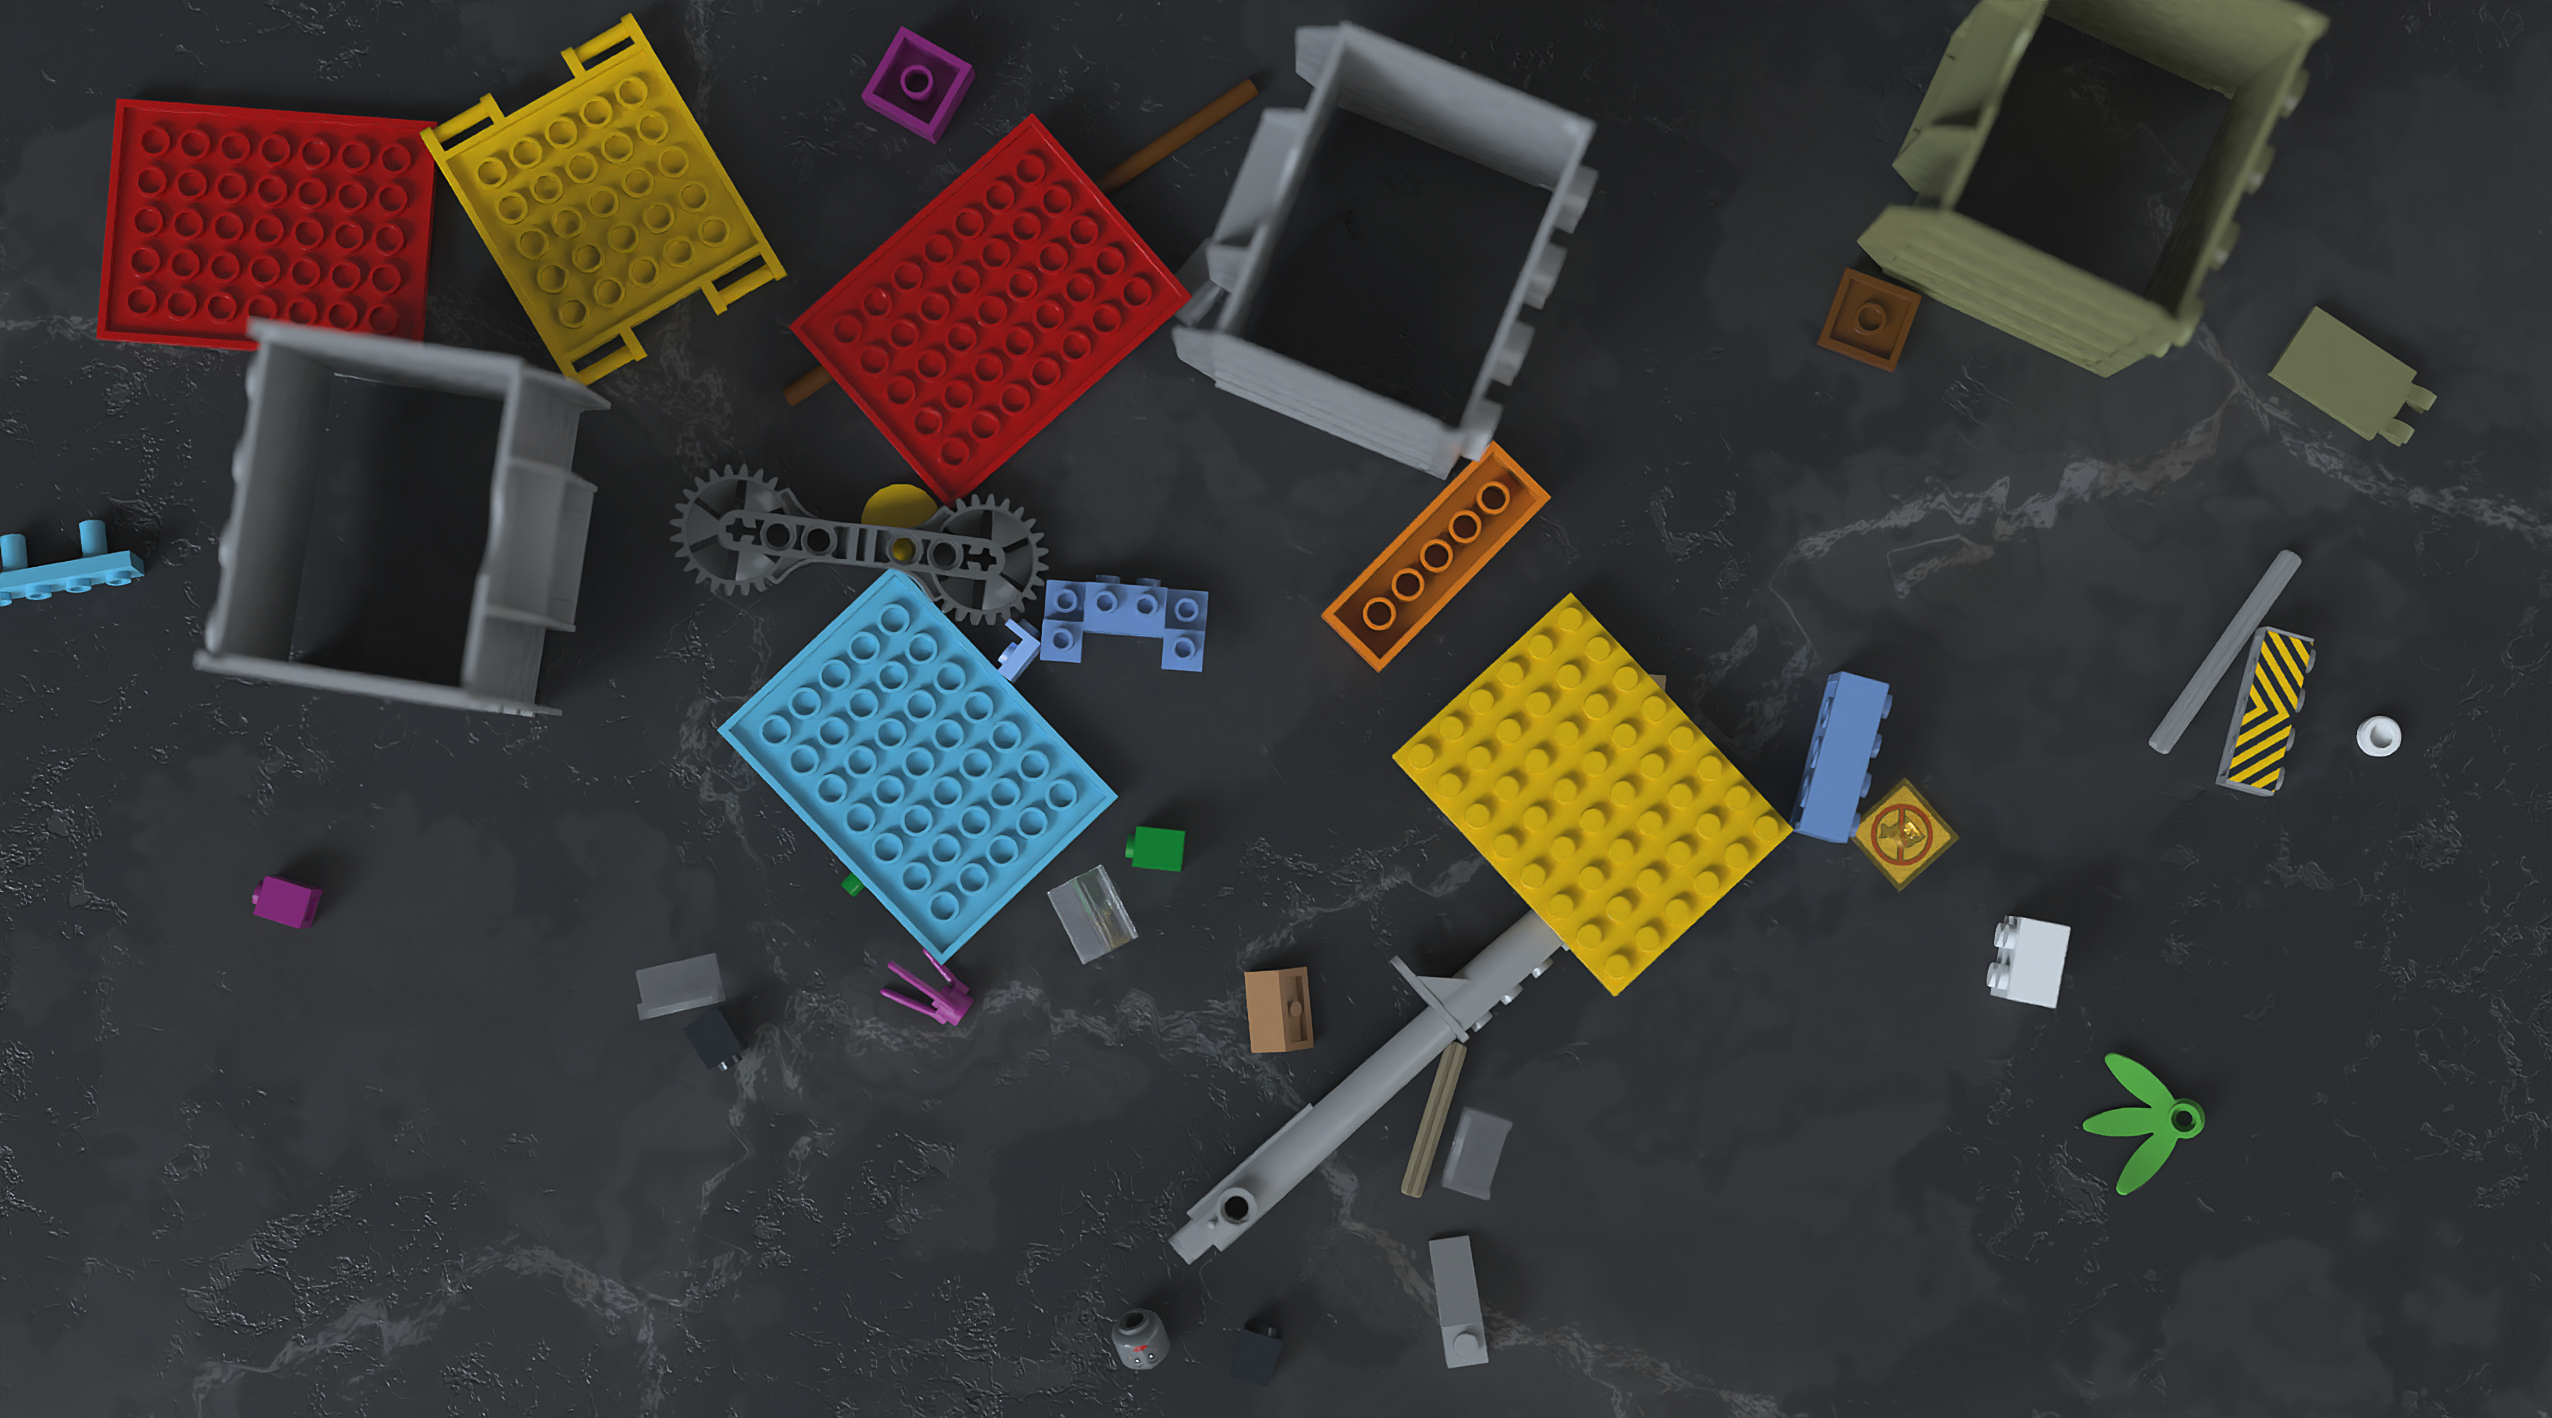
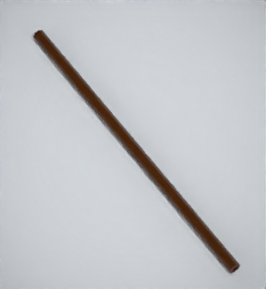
M1246 78L1094 180L1093 183L1107 197L1259 95L1258 91L1250 79ZM820 364L782 389L781 392L793 407L834 380V378Z

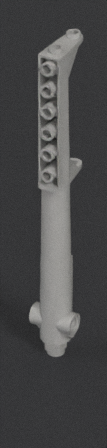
M1531 909L1451 978L1415 976L1397 955L1390 960L1391 963L1429 1006L1314 1106L1308 1103L1187 1211L1191 1219L1168 1239L1170 1244L1189 1265L1213 1244L1223 1252L1451 1042L1458 1038L1464 1043L1470 1038L1465 1032L1469 1027L1476 1032L1493 1017L1489 1010L1498 1001L1501 1000L1506 1005L1523 990L1519 983L1525 977L1532 973L1537 978L1554 963L1549 957L1560 946L1565 951L1569 948L1540 916ZM1232 1196L1245 1198L1249 1205L1247 1212L1238 1217L1230 1215L1225 1209L1227 1199Z

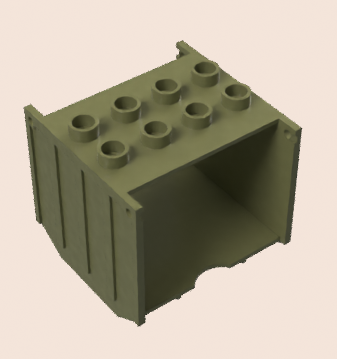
M1980 0L1952 33L1950 43L1903 145L1892 164L1912 189L1919 192L1912 208L1888 206L1858 237L1857 243L1882 268L1881 275L2102 377L2107 378L2149 354L2161 358L2171 343L2182 347L2191 336L2200 319L2205 301L2194 295L2207 267L2218 270L2227 258L2236 240L2240 224L2229 220L2241 192L2244 191L2252 194L2261 183L2269 168L2275 148L2264 142L2276 116L2280 115L2287 118L2298 103L2310 75L2309 71L2299 67L2310 42L2323 33L2328 19L2287 0ZM2041 13L2208 90L2212 88L2225 94L2224 97L2231 100L2140 300L1950 213L1998 108L2010 74Z

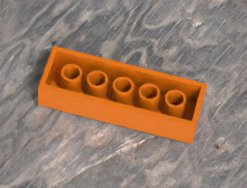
M1493 440L1486 447L1479 462L1473 460L1322 613L1321 617L1379 673L1548 502L1551 496Z

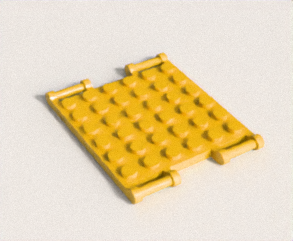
M631 12L620 18L621 23L579 47L572 49L570 46L560 52L575 78L518 111L504 117L489 92L479 98L481 102L433 130L431 127H428L419 132L565 378L577 381L585 387L633 359L638 362L646 357L647 354L633 333L632 328L697 290H703L714 311L719 315L728 310L726 305L773 278L778 281L787 275ZM629 36L635 44L588 71H585L582 63ZM490 116L494 123L493 125L453 148L444 151L441 143ZM761 254L766 263L764 266L717 292L712 283L713 281ZM621 335L626 343L625 346L577 373L572 365L574 361Z

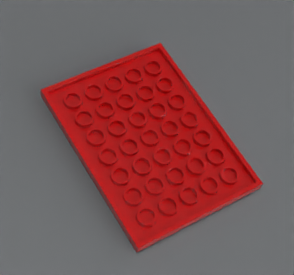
M117 98L96 338L104 341L256 352L260 350L261 339L249 334L251 320L423 345L438 164L419 132L428 127H431L433 130L441 124L432 121Z
M1031 113L788 327L947 508L951 510L954 508V500L959 498L963 500L1193 297L1038 118Z

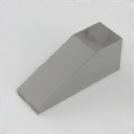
M1469 1235L1428 1240L1447 1367L1453 1368L1488 1363Z

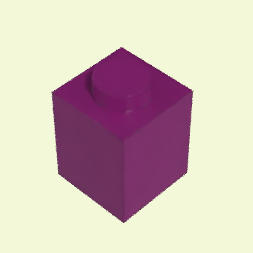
M266 875L264 881H259L254 890L252 903L256 904L253 914L298 929L311 928L323 889L279 875Z

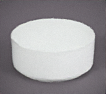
M2374 716L2361 723L2357 731V741L2360 748L2368 755L2376 757L2387 756L2399 747L2401 730L2393 719L2386 716Z

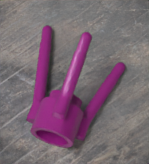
M923 948L924 954L953 987L952 989L945 985L939 992L896 962L890 961L888 963V967L933 998L934 1001L931 1005L935 1008L885 987L881 989V994L927 1014L943 1025L948 1021L953 1026H956L974 1001L966 995L970 988L960 982L945 964L940 965L925 948Z

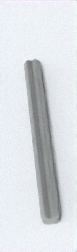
M2286 549L2282 550L2149 739V745L2162 754H2167L2171 751L2300 566L2302 560L2297 554Z

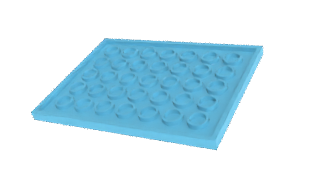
M888 569L718 729V732L940 965H943L1118 798L1111 788L998 672L934 603L929 602L916 584L907 575Z

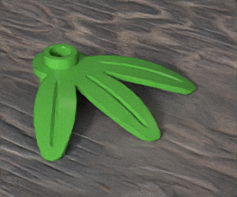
M2110 1052L2106 1055L2105 1062L2111 1072L2126 1089L2150 1105L2151 1108L2124 1107L2103 1111L2087 1118L2083 1122V1128L2088 1132L2105 1136H2136L2153 1132V1135L2128 1160L2116 1185L2117 1192L2121 1195H2127L2146 1183L2160 1169L2172 1152L2178 1138L2189 1139L2202 1131L2205 1124V1114L2202 1107L2192 1099L2179 1098L2175 1100L2166 1086L2150 1070L2137 1061L2124 1055ZM2180 1111H2188L2192 1115L2193 1120L2189 1125L2178 1123L2176 1115Z

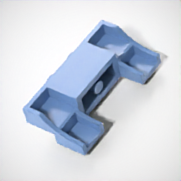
M1096 575V582L1086 583L1047 580L1040 660L1081 663L1084 632L1164 638L1161 669L1202 672L1209 593L1205 591L1168 589L1160 587L1161 580L1136 578V585L1120 584V577Z

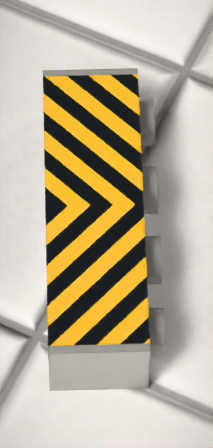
M2268 626L2256 628L2215 784L2259 796H2273L2274 791L2280 789L2285 776V768L2281 766L2284 753L2290 750L2295 737V728L2291 727L2295 712L2301 710L2305 699V689H2302L2305 673L2311 671L2315 661L2316 652L2312 649L2314 639Z

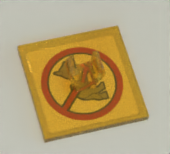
M1906 778L1860 817L1856 835L1854 837L1849 836L1899 892L1959 839L1957 834Z

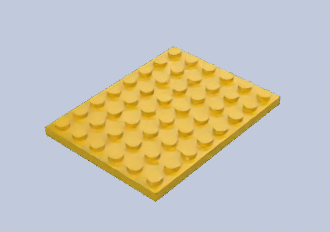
M1571 592L1392 755L1397 764L1614 997L1794 830Z

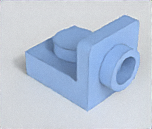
M1010 618L1005 623L1007 627L1023 640L1019 645L1012 642L998 660L1003 664L998 672L1012 683H1015L1041 650V643L1037 641L1041 633L1023 618L1018 624Z

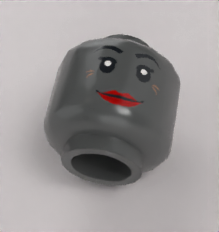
M1142 1308L1127 1310L1120 1315L1112 1328L1111 1337L1120 1359L1130 1369L1154 1368L1165 1358L1169 1351L1170 1340L1159 1315L1151 1310Z

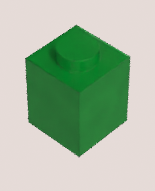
M1136 826V834L1128 833L1125 857L1133 858L1132 867L1181 872L1186 831Z

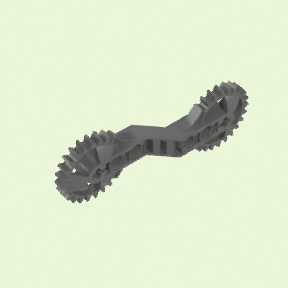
M727 464L724 465L723 477L719 478L713 469H709L708 483H705L698 477L694 478L693 481L697 491L694 493L691 490L683 489L681 493L688 500L687 504L675 503L673 506L674 509L682 514L681 519L669 521L670 525L680 528V533L670 537V541L681 542L683 546L674 554L675 558L687 556L689 559L682 570L687 572L696 568L699 571L695 578L696 584H699L706 578L711 579L709 591L714 592L720 583L724 584L726 596L732 595L735 585H739L743 596L748 595L750 583H753L760 592L764 591L763 578L766 577L776 585L792 570L811 562L875 567L899 571L909 576L920 586L930 603L943 598L945 602L941 612L947 613L952 608H956V621H962L967 613H970L971 624L978 625L981 616L984 614L988 625H994L996 613H999L1005 621H1008L1009 618L1011 619L1010 607H1013L1018 612H1024L1025 607L1021 599L1036 600L1037 597L1030 588L1032 585L1044 586L1045 582L1038 578L1036 573L1037 571L1048 570L1049 567L1038 562L1039 556L1048 553V549L1036 547V542L1044 534H1031L1029 530L1036 520L1032 518L1023 522L1020 519L1024 511L1022 506L1012 512L1008 511L1010 499H1003L997 507L995 506L994 496L989 494L986 496L983 505H981L978 496L974 494L970 495L969 507H966L959 498L954 500L955 512L945 505L941 506L927 520L909 528L827 521L807 512L799 504L789 487L776 492L774 488L777 484V477H773L767 483L763 482V469H758L753 477L748 476V469L745 464L741 465L738 475H733L730 465ZM738 480L746 481L744 510H734ZM698 497L711 509H713L715 512L721 515L720 518L716 519L707 511H705L697 504H695L694 501L696 500V498ZM781 508L783 515L768 512ZM984 510L993 511L991 540L979 538ZM735 519L740 520V527L754 529L756 528L755 521H760L761 524L757 531L758 545L752 544L755 536L742 535L738 537L737 542L732 541L733 536L731 533L726 532V526L734 524ZM772 524L781 525L787 532V540L781 547L772 546L766 538L767 529ZM944 528H946L952 534H944L941 532ZM813 529L821 530L827 537L826 548L821 552L811 550L807 544V536ZM715 535L717 543L691 553L689 545ZM899 538L906 539L912 546V554L906 561L898 560L893 554V544ZM1026 538L1028 545L1006 554L1004 553L1003 547ZM940 543L946 544L952 551V559L946 566L938 565L933 558V550ZM983 549L985 550V556L991 558V564L984 566L982 571L980 570V564L977 562H962L963 554L977 555L981 554ZM729 550L739 552L735 581L726 580ZM765 555L776 556L778 559L774 563ZM1000 572L1023 587L1021 591H1018L999 575ZM936 575L947 576L950 578H947L939 582ZM974 580H986L981 610L972 609Z

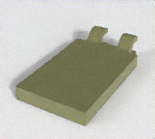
M2317 306L2311 308L2268 373L2269 376L2366 440L2374 439L2376 434L2379 433L2396 446H2400L2402 443L2406 444L2415 431L2408 424L2394 419L2403 404L2406 403L2415 411L2422 413L2424 409L2428 411L2437 398L2431 391L2411 383L2417 374L2415 370Z

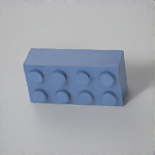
M1843 671L1829 675L1789 825L1794 829L1793 832L1833 843H1847L1849 836L1854 837L1856 835L1861 816L1860 813L1855 812L1859 796L1865 798L1871 781V774L1866 773L1870 757L1876 758L1881 744L1882 735L1877 734L1880 718H1887L1892 703V695L1887 694L1889 684Z

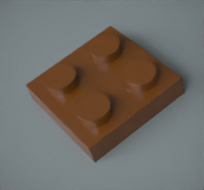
M1846 267L1816 345L1892 373L1895 370L1922 295Z

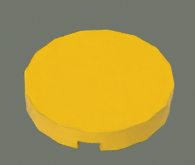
M893 484L880 489L868 500L862 513L861 524L909 528L927 520L938 509V506L924 490L910 484ZM899 538L894 542L892 547L894 556L900 561L908 560L912 554L910 542L903 538Z

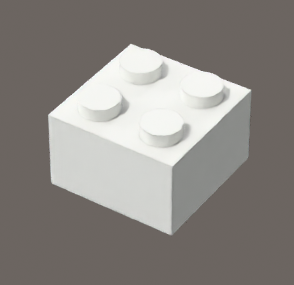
M2005 916L2004 923L1999 922L1995 932L1994 945L1999 947L1997 961L1990 964L1987 974V986L1992 987L1990 995L2055 1008L2070 927L2027 918Z

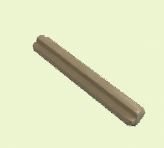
M1456 1041L1451 1042L1443 1050L1405 1172L1401 1191L1408 1196L1420 1198L1423 1194L1459 1078L1467 1047Z

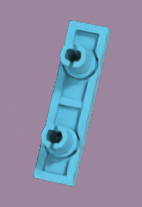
M88 520L79 523L83 557L77 560L28 568L26 537H23L21 534L4 535L0 537L3 571L0 572V606L9 605L12 603V599L21 597L32 600L49 598L52 596L51 592L60 590L73 593L85 592L92 588L91 585L105 582L113 586L125 585L131 582V578L145 576L143 560L129 550L108 554L105 523L101 520Z

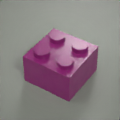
M901 26L864 90L862 98L868 107L937 145L976 74L969 63Z

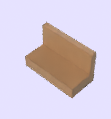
M1307 967L1244 972L1251 1052H1288L1313 1048L1314 1040Z

